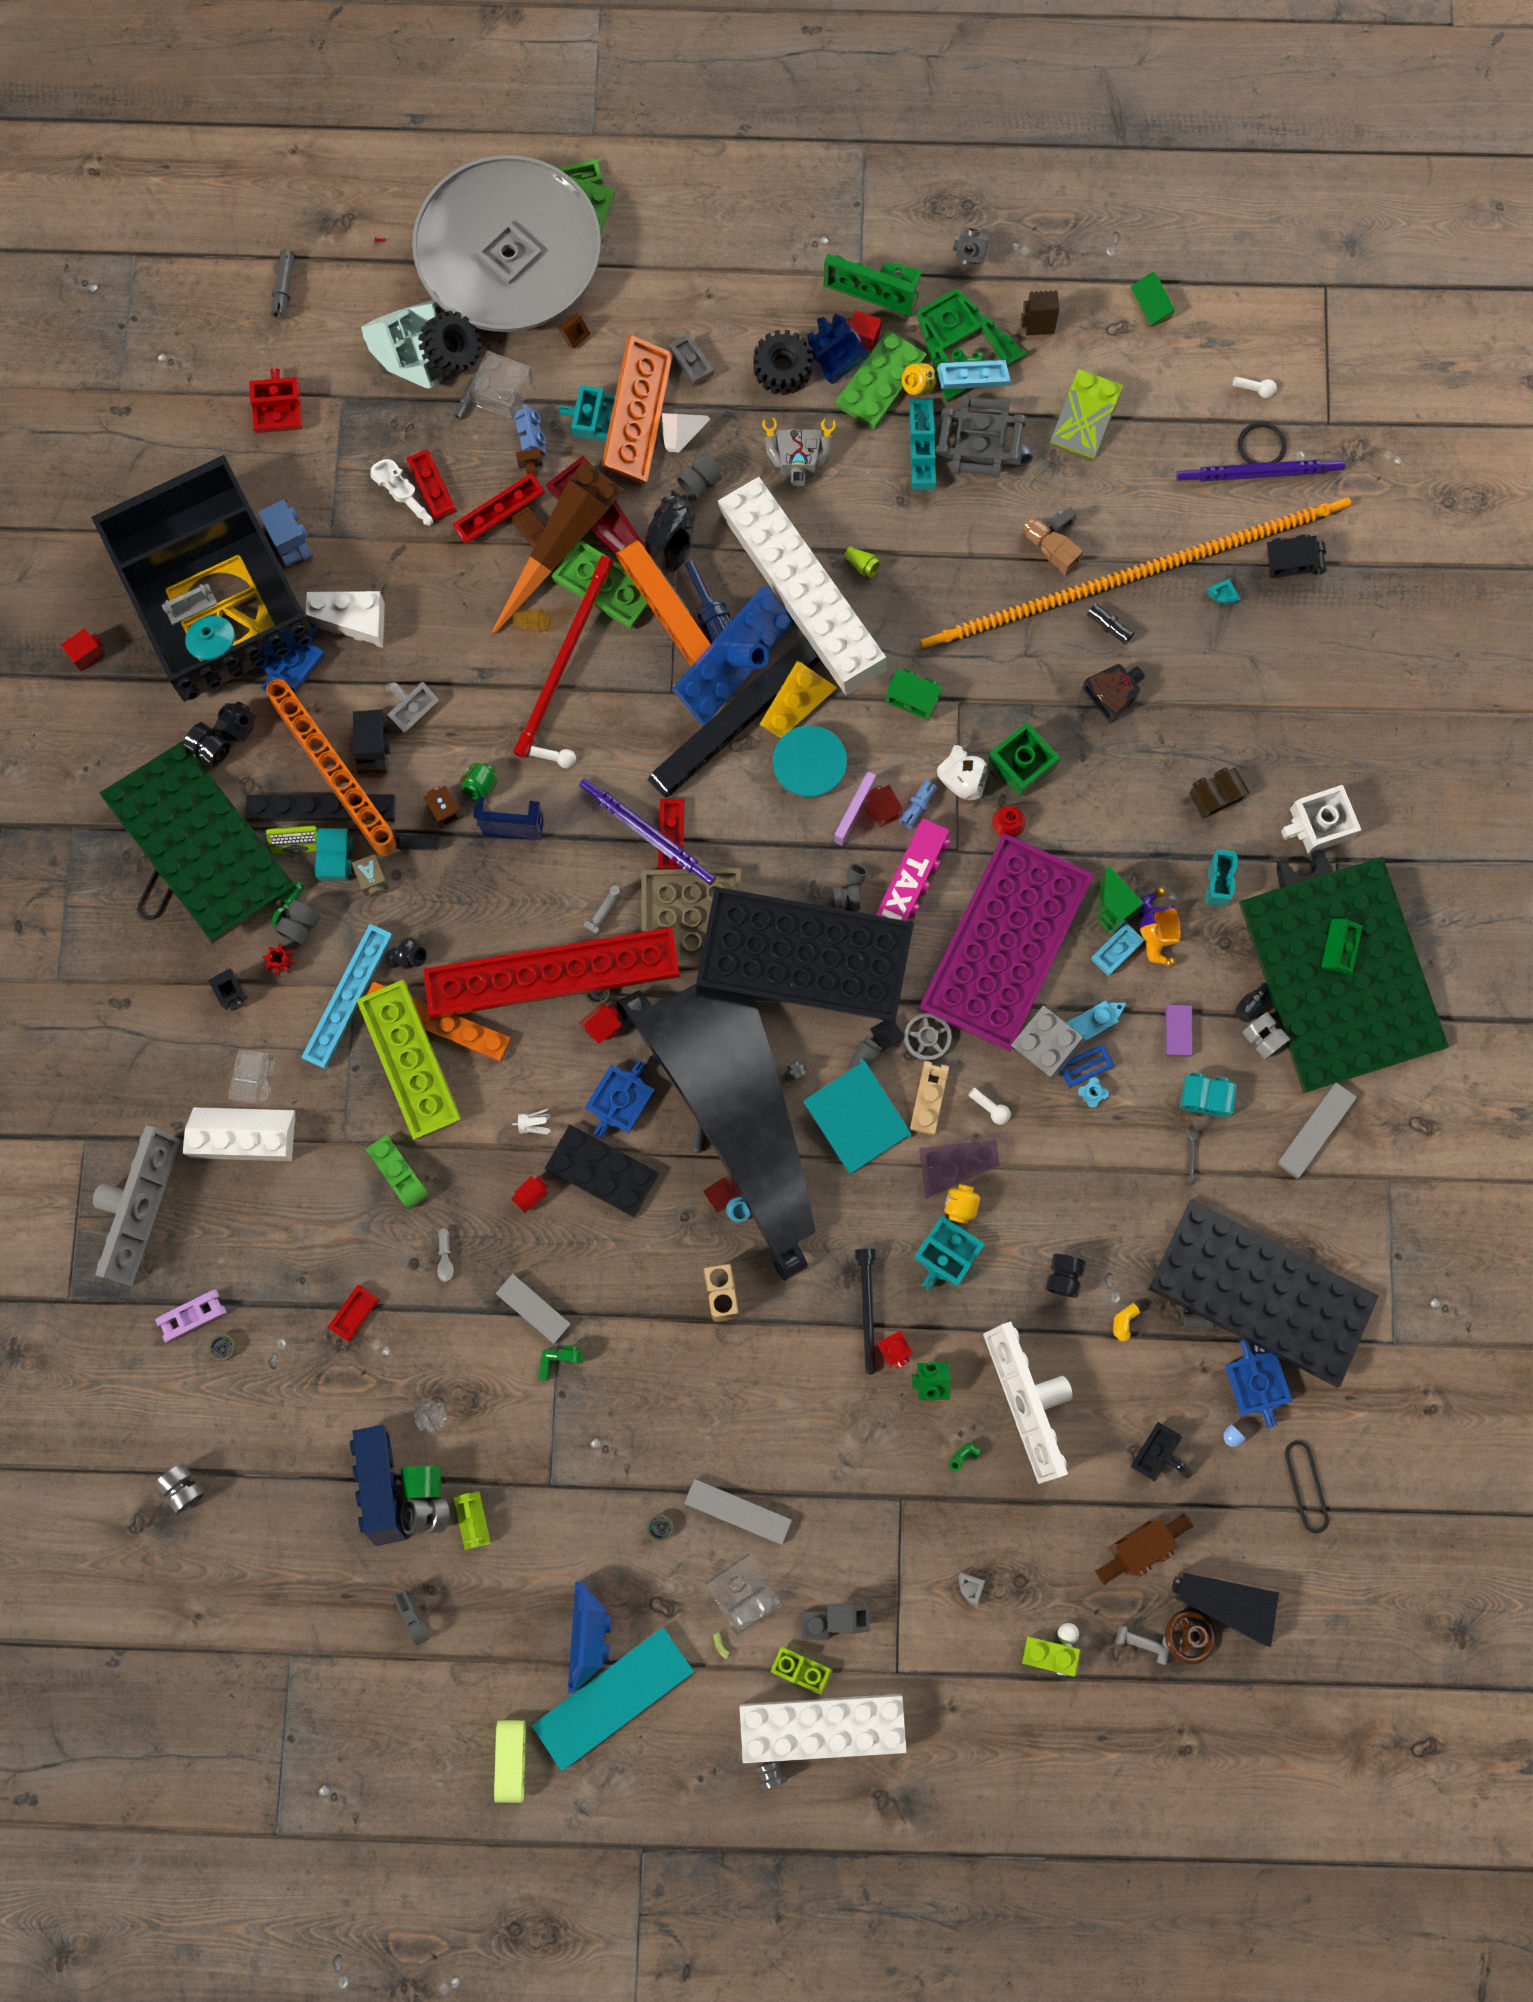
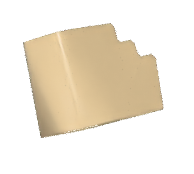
M731 1265L704 1268L703 1274L708 1291L712 1319L714 1322H722L737 1318L739 1316V1309ZM718 1268L725 1270L728 1274V1281L722 1287H716L710 1282L711 1272ZM722 1294L728 1295L732 1300V1308L726 1313H720L714 1307L715 1298Z

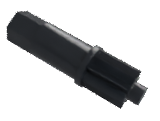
M392 833L396 842L395 849L438 851L439 838L437 836ZM382 838L378 843H384L388 838Z

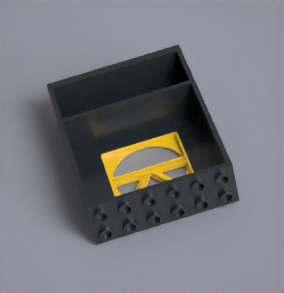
M225 455L91 517L161 665L183 702L194 700L200 694L210 689H217L223 683L231 679L240 678L246 672L254 668L263 667L267 662L277 657L286 656L290 651L298 647L307 646L311 641L317 639ZM212 574H232L240 577L251 586L219 602L217 605L174 625L171 624L168 615L162 607L166 600L170 601L186 594L196 582ZM254 597L257 598L258 613L254 620L233 608ZM222 613L250 629L245 636L233 643V646L225 655L215 660L195 658L188 651L185 643L186 634L191 625L207 616L222 617Z

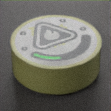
M607 989L584 993L590 1005L598 1007L601 1003L606 1004L608 1002L610 991Z
M226 1334L214 1336L208 1347L210 1355L220 1361L232 1358L237 1348L235 1340Z
M655 1515L647 1523V1534L654 1541H666L673 1533V1523L665 1515Z

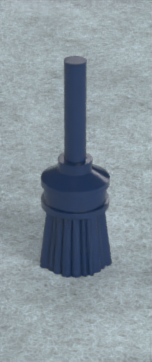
M691 560L686 562L685 566L702 600V609L698 612L697 616L702 622V627L707 630L710 643L712 644L731 622L730 613L727 611L726 604L723 601L716 602L714 598L710 597L694 561Z

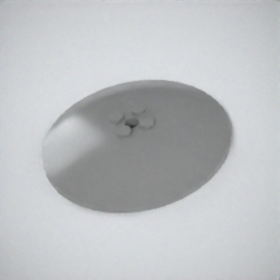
M501 155L482 158L461 166L448 174L432 189L417 215L413 230L412 248L416 270L424 288L444 311H453V314L460 312L461 318L463 319L464 316H467L469 318V325H474L476 328L496 332H513L544 325L558 318L577 303L595 276L601 254V235L593 205L582 188L571 177L558 168L534 158ZM507 249L515 251L512 257L503 256V252Z

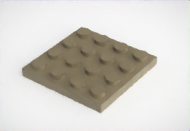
M741 868L706 869L716 877L712 885H709L693 872L689 873L685 869L641 870L642 932L672 927L679 968H699L715 887L741 891Z

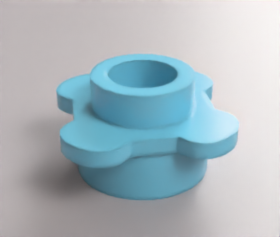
M1091 1078L1087 1085L1081 1086L1078 1089L1079 1096L1083 1097L1090 1108H1095L1100 1100L1106 1099L1109 1095L1108 1090L1099 1084L1098 1078ZM1092 1090H1094V1091L1096 1092L1095 1095H1092V1094H1091V1091H1092Z

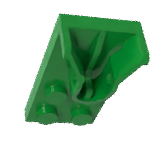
M827 254L824 261L823 286L911 317L919 298L916 286L922 271L919 268H909L902 264L886 263L882 265L879 272L868 268L862 263L856 264L848 261L842 256ZM899 269L902 271V274L897 275L895 271Z

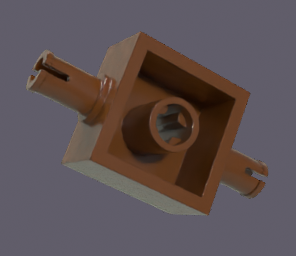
M1185 1513L1167 1525H1164L1161 1518L1150 1519L1108 1547L1114 1559L1095 1570L1096 1575L1103 1585H1106L1122 1573L1135 1577L1145 1575L1152 1570V1563L1155 1561H1161L1162 1563L1175 1555L1173 1550L1178 1545L1174 1539L1194 1527L1191 1520Z

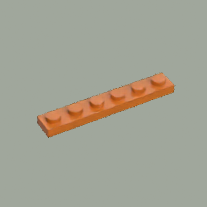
M373 981L367 995L386 986ZM412 997L426 1032L502 1062L511 1042L510 1037L457 1015L430 1019L427 1003Z

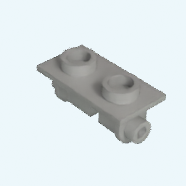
M207 583L205 585L200 584V587L175 599L166 600L162 607L168 615L171 624L174 625L218 603Z

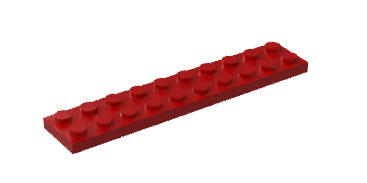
M672 927L423 969L430 1019L680 977Z

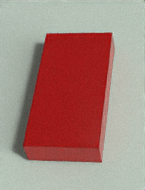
M358 1284L333 1318L328 1328L346 1341L351 1342L380 1299Z

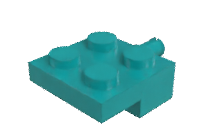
M580 385L575 407L561 405L559 415L573 417L571 425L573 437L606 442L616 395L604 393L603 388Z
M941 1215L913 1260L924 1266L929 1272L921 1286L925 1288L928 1281L931 1280L926 1290L930 1291L936 1280L941 1279L957 1288L985 1243Z

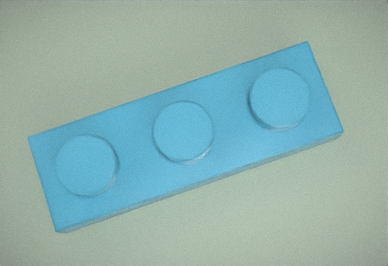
M1006 360L940 363L937 367L942 389L1008 386L1011 382Z

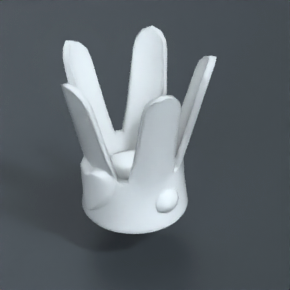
M548 1108L532 1114H519L518 1123H512V1125H518L520 1134L532 1132L549 1135L551 1133L550 1129L533 1125L544 1124L551 1116L549 1114L537 1115L547 1111Z

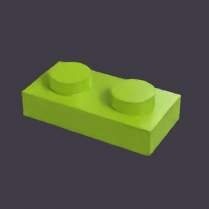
M1027 1636L1022 1664L1076 1677L1082 1649Z

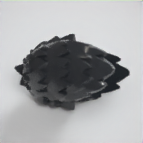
M672 490L670 496H666L661 500V504L654 512V517L648 526V533L645 537V550L654 558L662 549L666 557V568H670V572H675L686 561L692 547L695 514L693 506L686 498V495L680 496Z

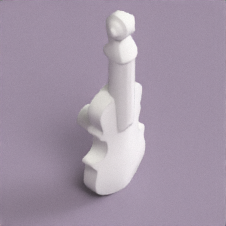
M389 459L381 460L374 464L371 468V478L379 486L386 487L397 502H405L418 518L423 519L425 525H432L433 517L426 513L425 508H422L413 498L415 487L407 479L402 478V469H399L397 464Z

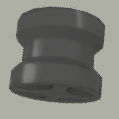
M771 1761L755 1767L757 1774L762 1779L760 1783L762 1790L787 1782L786 1775L782 1774L781 1761Z

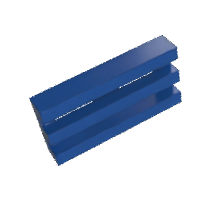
M1104 1044L1070 1059L1061 1070L1068 1089L1114 1068L1115 1065ZM1099 1052L1102 1053L1103 1056L1067 1072V1067ZM1106 1061V1065L1071 1080V1076Z

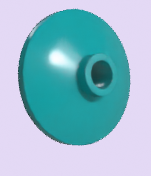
M219 616L203 617L193 623L187 631L185 638L186 647L197 659L215 660L225 655L231 649L235 640V631L230 622L225 618Z

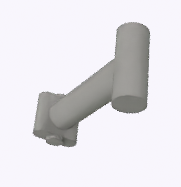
M614 885L610 888L609 895L591 922L586 921L584 923L585 928L595 935L600 934L599 926L615 902L622 897V892L618 886Z
M1119 1626L1115 1640L1116 1644L1122 1646L1125 1642L1157 1653L1158 1658L1156 1662L1167 1666L1170 1651L1166 1645L1165 1636L1162 1643L1130 1633L1125 1626Z

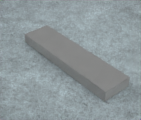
M1338 1083L1333 1084L1276 1164L1298 1179L1357 1097Z
M694 1479L684 1503L781 1545L792 1521L789 1518Z

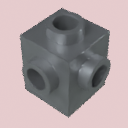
M976 228L961 230L960 237L955 236L953 251H957L956 259L967 265H973L974 262L983 264L989 235L980 233V230Z

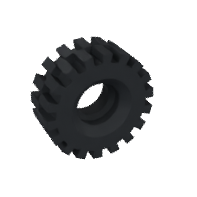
M447 311L438 314L425 323L426 325L422 326L420 331L423 333L418 337V340L422 341L419 345V350H424L425 353L421 355L423 360L428 359L429 363L427 365L430 368L435 366L436 373L440 374L443 372V376L447 377L450 375L456 376L468 370L478 362L477 358L481 356V352L478 349L482 348V342H477L480 334L479 332H474L473 329L476 326L469 325V318L467 316H464L463 319L461 318L460 312L453 314V311ZM444 336L452 341L454 353L446 348L443 340Z
M776 330L774 336H771L770 333L766 334V341L761 338L758 342V347L756 346L754 349V375L757 377V382L759 384L763 382V388L766 391L770 387L773 394H776L777 390L781 391V395H786L787 390H790L791 394L796 393V387L801 390L804 387V381L808 383L810 374L812 375L813 356L810 345L807 346V340L804 337L799 340L798 333L795 332L793 336L790 335V330H785V334H780V330ZM778 358H788L792 361V366L789 369L780 370L774 366V361Z

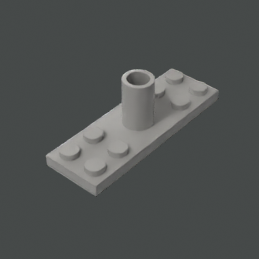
M146 1125L140 1137V1144L135 1158L131 1163V1170L125 1188L101 1184L95 1190L93 1195L94 1207L116 1214L110 1232L106 1237L102 1256L97 1264L96 1276L127 1286H133L182 1139Z

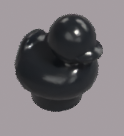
M411 937L403 939L398 948H391L386 954V958L392 968L400 966L403 969L419 967L424 964L427 957L426 949L421 946L418 940Z

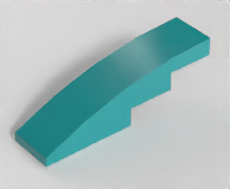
M909 399L912 490H936L933 399Z

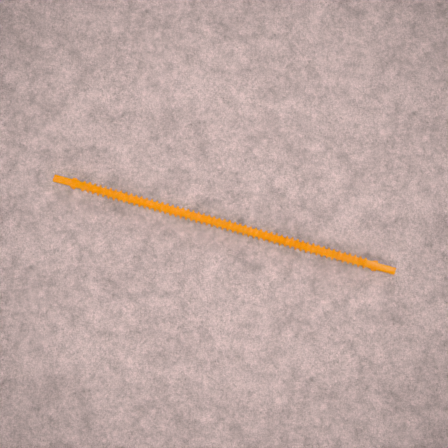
M1347 497L1329 504L1323 503L1314 509L1309 507L1308 511L1303 509L1302 513L1297 511L1295 515L1290 513L1289 517L1284 515L1282 519L1276 518V522L1270 520L1269 524L1264 522L1263 526L1258 524L1256 528L1250 527V530L1245 528L1243 532L1238 531L1237 535L1231 533L1230 537L1225 535L1224 539L1219 537L1217 541L1211 540V543L1206 541L1204 546L1199 544L1198 548L1192 546L1191 550L1186 548L1185 552L1180 550L1178 554L1172 553V556L1167 554L1165 559L1160 557L1159 561L1153 559L1152 563L1147 561L1146 565L1143 563L1139 567L1134 565L1133 569L1127 568L1126 572L1120 570V574L1114 572L1113 576L1108 574L1107 578L1103 576L1100 580L1095 578L1093 583L1091 581H1088L1087 585L1081 583V587L1075 585L1074 589L1071 587L1067 591L1062 589L1060 594L1058 592H1055L1054 596L1048 594V598L1042 596L1041 600L1038 598L1035 599V602L1030 600L1027 605L1022 603L1021 607L1019 605H1016L1015 609L1009 607L1008 611L1005 609L1002 610V613L997 611L994 616L989 614L988 618L983 616L982 620L976 618V622L970 620L969 624L964 622L961 627L956 625L954 629L942 630V633L921 639L920 645L922 649L943 642H951L958 637L962 639L963 635L969 637L970 633L973 635L976 634V631L981 633L984 628L989 630L990 626L995 628L996 624L1002 626L1003 622L1006 624L1009 623V620L1014 622L1017 617L1022 619L1023 615L1028 617L1029 613L1035 615L1036 611L1039 613L1042 612V609L1047 611L1050 606L1055 608L1056 604L1061 606L1062 602L1068 604V600L1074 602L1075 598L1080 600L1082 596L1088 597L1089 593L1094 595L1095 591L1098 593L1101 592V589L1107 591L1108 587L1113 589L1114 585L1119 587L1122 582L1127 584L1128 580L1133 582L1134 578L1137 580L1141 576L1146 578L1147 574L1152 576L1154 572L1160 573L1161 569L1163 571H1166L1167 567L1172 569L1173 565L1178 567L1180 563L1185 565L1186 561L1191 563L1193 559L1199 560L1200 556L1202 558H1205L1206 554L1211 556L1212 552L1217 554L1219 550L1224 552L1225 548L1230 550L1232 545L1238 547V543L1244 545L1245 541L1250 543L1251 539L1254 541L1258 537L1263 539L1264 535L1269 537L1271 532L1277 534V530L1283 532L1284 528L1289 530L1290 526L1295 528L1297 524L1303 525V522L1308 524L1310 519L1315 521L1317 517L1329 516L1332 512L1350 507L1351 500Z

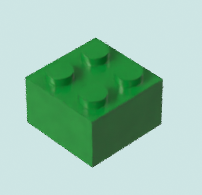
M1026 722L990 752L987 762L1012 790L1021 797L1057 768L1060 757L1034 728Z

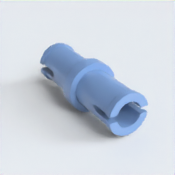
M928 780L922 782L918 792L914 797L910 798L908 808L899 819V823L902 826L910 818L905 827L913 829L921 813L927 810V803L937 790L935 784H932L928 791H926L931 782Z

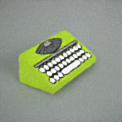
M316 826L266 830L270 850L274 855L317 851L318 829Z

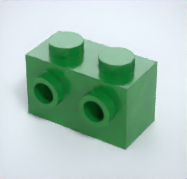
M897 668L885 694V703L930 721L941 697L942 687L932 679L924 680L917 677L910 670L904 669L902 671Z

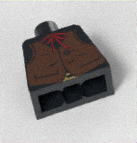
M1117 664L1085 679L1082 689L1109 724H1111L1136 700L1140 693L1137 683L1143 680L1145 675L1138 666L1127 672L1121 664Z

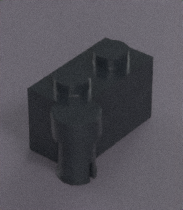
M1308 534L1299 535L1293 539L1276 538L1271 542H1267L1270 578L1307 574L1310 571L1311 574L1318 575V568L1320 569V574L1326 573V543L1324 541H1317L1316 535L1310 536Z
M382 709L353 711V755L358 763L356 764L358 774L377 772L380 775L389 773L387 755L391 754L390 740H387V733H391L389 718L385 719Z

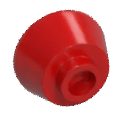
M1005 805L994 813L992 825L1000 836L1005 833L1016 837L1025 829L1026 817L1018 807Z

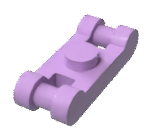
M212 1290L155 1319L157 1326L163 1330L164 1335L162 1337L165 1344L173 1342L179 1337L227 1314L225 1307L220 1305L218 1300L220 1296L217 1290ZM209 1304L211 1311L204 1313L202 1306ZM176 1319L179 1327L173 1329L171 1322Z

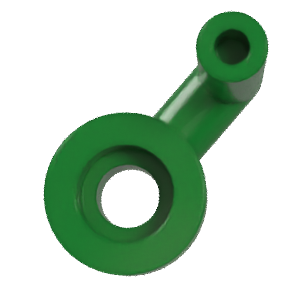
M564 1345V1350H543L538 1380H549L551 1360L583 1364L584 1353L579 1352L580 1347Z

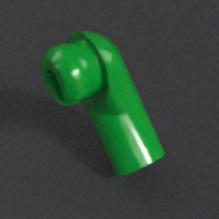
M956 349L952 353V358L956 362L985 360V356L980 352H975L972 358L967 357L961 349Z

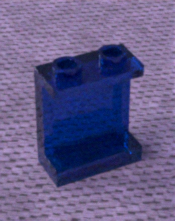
M480 797L479 804H475L473 817L477 819V826L480 827L483 835L542 840L545 816L539 801H529L528 815L491 812L485 797Z

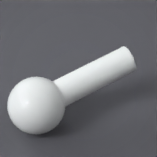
M1236 376L1233 379V386L1257 391L1263 398H1271L1277 392L1276 383L1270 379H1265L1261 382Z
M531 746L530 756L556 761L559 766L566 769L573 767L576 763V755L570 749H563L557 752Z
M976 1088L969 1092V1097L991 1113V1119L994 1123L1003 1125L1010 1120L1011 1112L1007 1106L996 1105Z
M1065 1623L1059 1627L1058 1638L1062 1642L1061 1645L1072 1647V1644L1077 1642L1079 1630L1074 1624Z

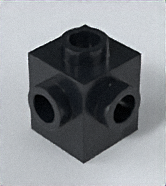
M236 702V704L226 703L219 710L218 720L213 729L231 741L244 742L247 735L252 732L257 716L249 711L250 707L241 702Z

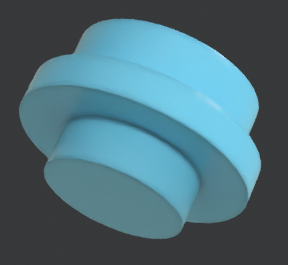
M734 1197L728 1202L726 1212L732 1221L744 1222L750 1217L751 1213L742 1197Z

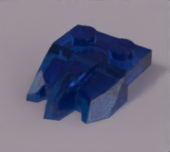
M836 313L831 324L824 317L818 318V334H807L811 354L814 360L820 363L828 382L831 384L836 383L869 357L859 334L844 317Z

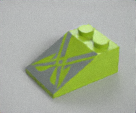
M1078 369L1050 443L1095 459L1119 401L1123 385Z

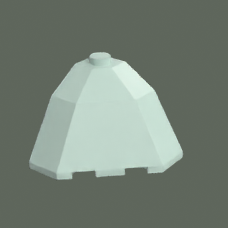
M434 300L397 310L374 319L361 327L363 338L367 343L369 351L389 372L427 389L432 388L443 380V372L438 374L435 372V366L430 368L427 365L429 360H423L421 356L425 354L424 350H419V345L422 341L418 340V337L423 333L420 331L422 326L426 325L425 323L438 314L446 312ZM444 340V344L447 348V341Z

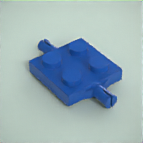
M310 624L316 635V633L319 631L318 627L314 626V624ZM311 641L307 646L298 647L290 651L286 656L277 657L267 662L266 665L260 667L261 670L269 675L268 680L261 689L267 693L268 683L275 679H281L288 684L291 690L297 692L324 658V651L316 647Z
M637 1060L631 1072L622 1071L612 1064L610 1065L585 1106L586 1110L595 1114L601 1120L593 1132L594 1135L602 1139L609 1126L619 1128L630 1134L655 1093V1089L643 1083L639 1078L647 1064Z
M1246 1340L1239 1341L1244 1357L1237 1362L1224 1365L1239 1414L1243 1416L1250 1413H1263L1267 1428L1277 1426L1273 1410L1279 1405L1292 1402L1279 1359L1269 1352L1254 1354L1250 1342Z

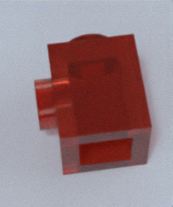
M890 785L885 787L877 786L867 795L866 811L870 818L875 817L880 828L902 817L903 808Z

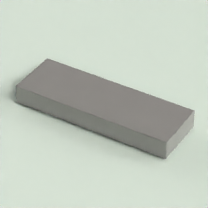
M514 1274L496 1292L502 1300L554 1345L571 1326L566 1319Z

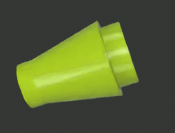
M852 546L844 554V559L863 577L868 576L872 578L879 570L881 562L877 559L876 555L855 549Z

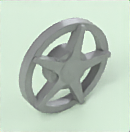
M929 1013L915 1016L907 1024L904 1032V1042L906 1048L914 1057L930 1061L938 1059L946 1053L951 1044L952 1035L946 1021ZM924 1018V1027L919 1032L909 1031L914 1022ZM927 1018L939 1021L945 1028L935 1030L929 1026ZM946 1031L947 1043L942 1050L936 1042L938 1036ZM908 1035L918 1039L920 1046L917 1052L910 1046ZM925 1047H933L939 1052L933 1056L920 1055Z

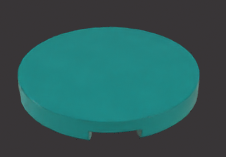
M807 725L792 729L779 740L773 753V770L779 784L785 790L803 798H818L829 794L841 782L846 771L847 756L842 742L831 731L819 726Z

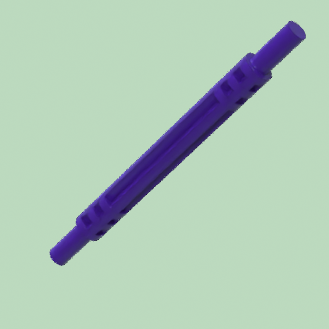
M1321 460L1200 467V470L1177 471L1176 479L1177 481L1200 479L1201 482L1313 475L1321 474L1324 471L1344 470L1345 461L1321 462Z
M586 778L582 779L579 786L596 798V802L689 873L693 872L709 885L715 882L716 877L700 866L697 859L607 791H601Z

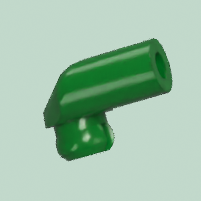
M967 1443L953 1454L949 1462V1468L957 1472L962 1468L967 1457L973 1461L977 1460L981 1453V1448L975 1446V1443Z

